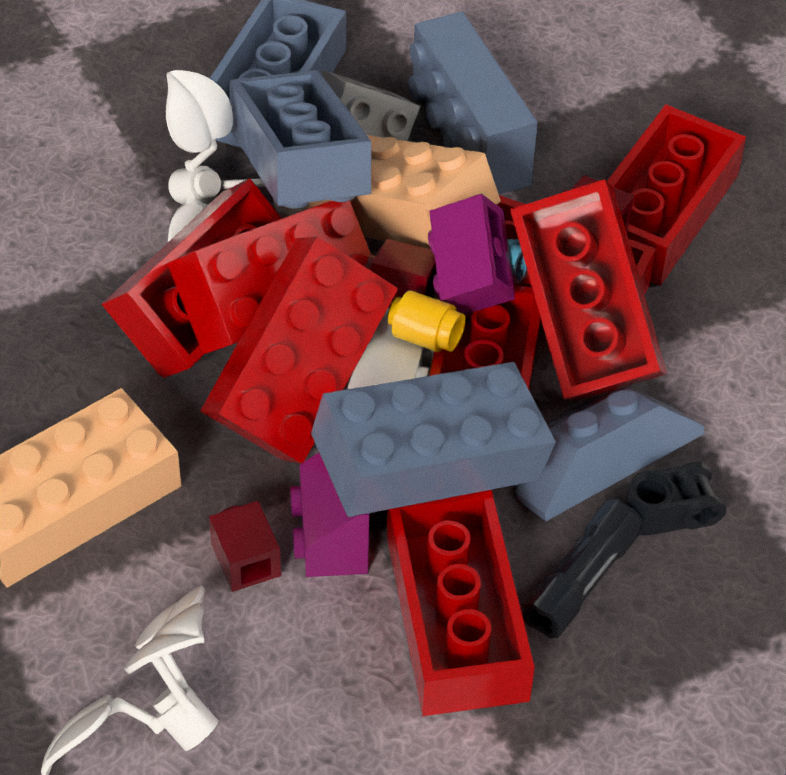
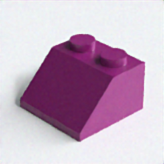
M318 452L299 465L300 486H290L292 517L302 516V527L293 528L294 559H305L306 577L368 574L369 513L347 517L322 457Z

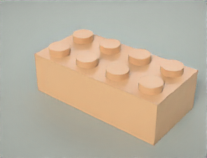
M367 135L371 140V194L356 196L350 202L364 237L382 241L390 239L431 249L428 242V232L431 230L430 210L481 193L496 205L501 200L485 153L463 150L460 147L449 148L429 145L427 142L416 143L397 140L394 137L383 138ZM331 200L310 202L305 206V209H310Z
M122 388L0 454V580L6 587L13 585L181 487L178 451Z

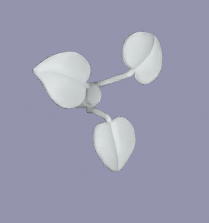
M174 70L166 73L168 82L166 102L167 127L178 147L187 152L201 153L193 160H187L185 162L186 168L177 169L170 176L169 192L176 202L183 205L178 208L171 220L168 242L208 206L203 202L213 200L220 189H229L247 180L221 181L219 175L212 168L200 166L202 162L217 150L215 139L225 137L230 133L233 126L232 106L226 93L213 80L199 73L183 70ZM261 178L251 179L257 187H266ZM273 199L276 210L285 217L306 210L305 207L288 208L278 206Z
M202 585L163 610L149 623L135 643L138 651L124 667V670L130 674L149 662L153 663L169 687L152 704L158 713L153 716L122 698L117 697L113 699L109 694L103 696L79 711L58 731L45 754L41 775H49L51 767L56 760L89 737L108 716L117 712L127 713L142 721L155 734L160 733L165 728L185 751L194 748L215 729L219 722L218 719L189 687L171 652L204 643L202 630L204 608L200 604L203 602L206 589Z

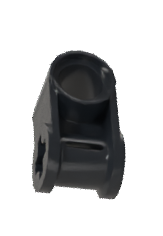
M691 462L678 467L645 470L637 473L631 479L625 505L635 508L644 522L640 526V535H656L686 528L692 530L712 526L726 514L725 503L720 497L715 496L710 484L712 473L706 464Z

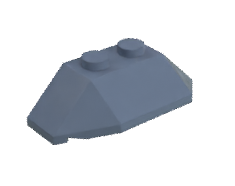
M630 387L599 394L546 423L556 443L538 481L517 484L515 490L516 498L522 505L540 518L548 521L705 434L704 425L674 407Z

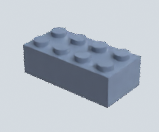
M261 0L210 79L223 89L230 101L229 80L318 70L320 74H322L323 70L333 73L346 51V11L306 0ZM232 131L225 137L215 139L216 141L242 148Z
M463 11L416 23L414 27V43H411L409 48L413 63V76L409 77L408 84L413 99L416 102L421 100L426 108V116L431 128H438L440 130L445 147H460L463 150L485 153L499 195L530 186L538 122Z
M318 70L229 80L230 104L233 112L231 131L278 206L302 208L310 202L322 200L347 202L353 200L356 196L371 194V140Z
M514 362L323 393L311 432L347 517L538 481L556 443Z

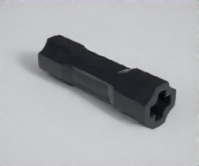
M619 499L607 500L587 524L582 537L553 573L545 577L522 604L524 608L522 617L527 625L551 639L560 637L579 613L583 601L612 564L623 557L641 534L640 526L644 521L635 508L625 505Z

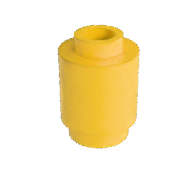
M409 290L402 298L397 297L393 301L388 313V324L392 326L393 336L435 352H440L443 349L452 352L462 337L465 327V315L457 312L456 307L452 304Z

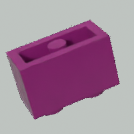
M481 193L430 210L431 230L428 232V242L435 255L437 274L434 275L433 284L440 301L454 305L457 312L465 315L514 300L515 293L503 209Z

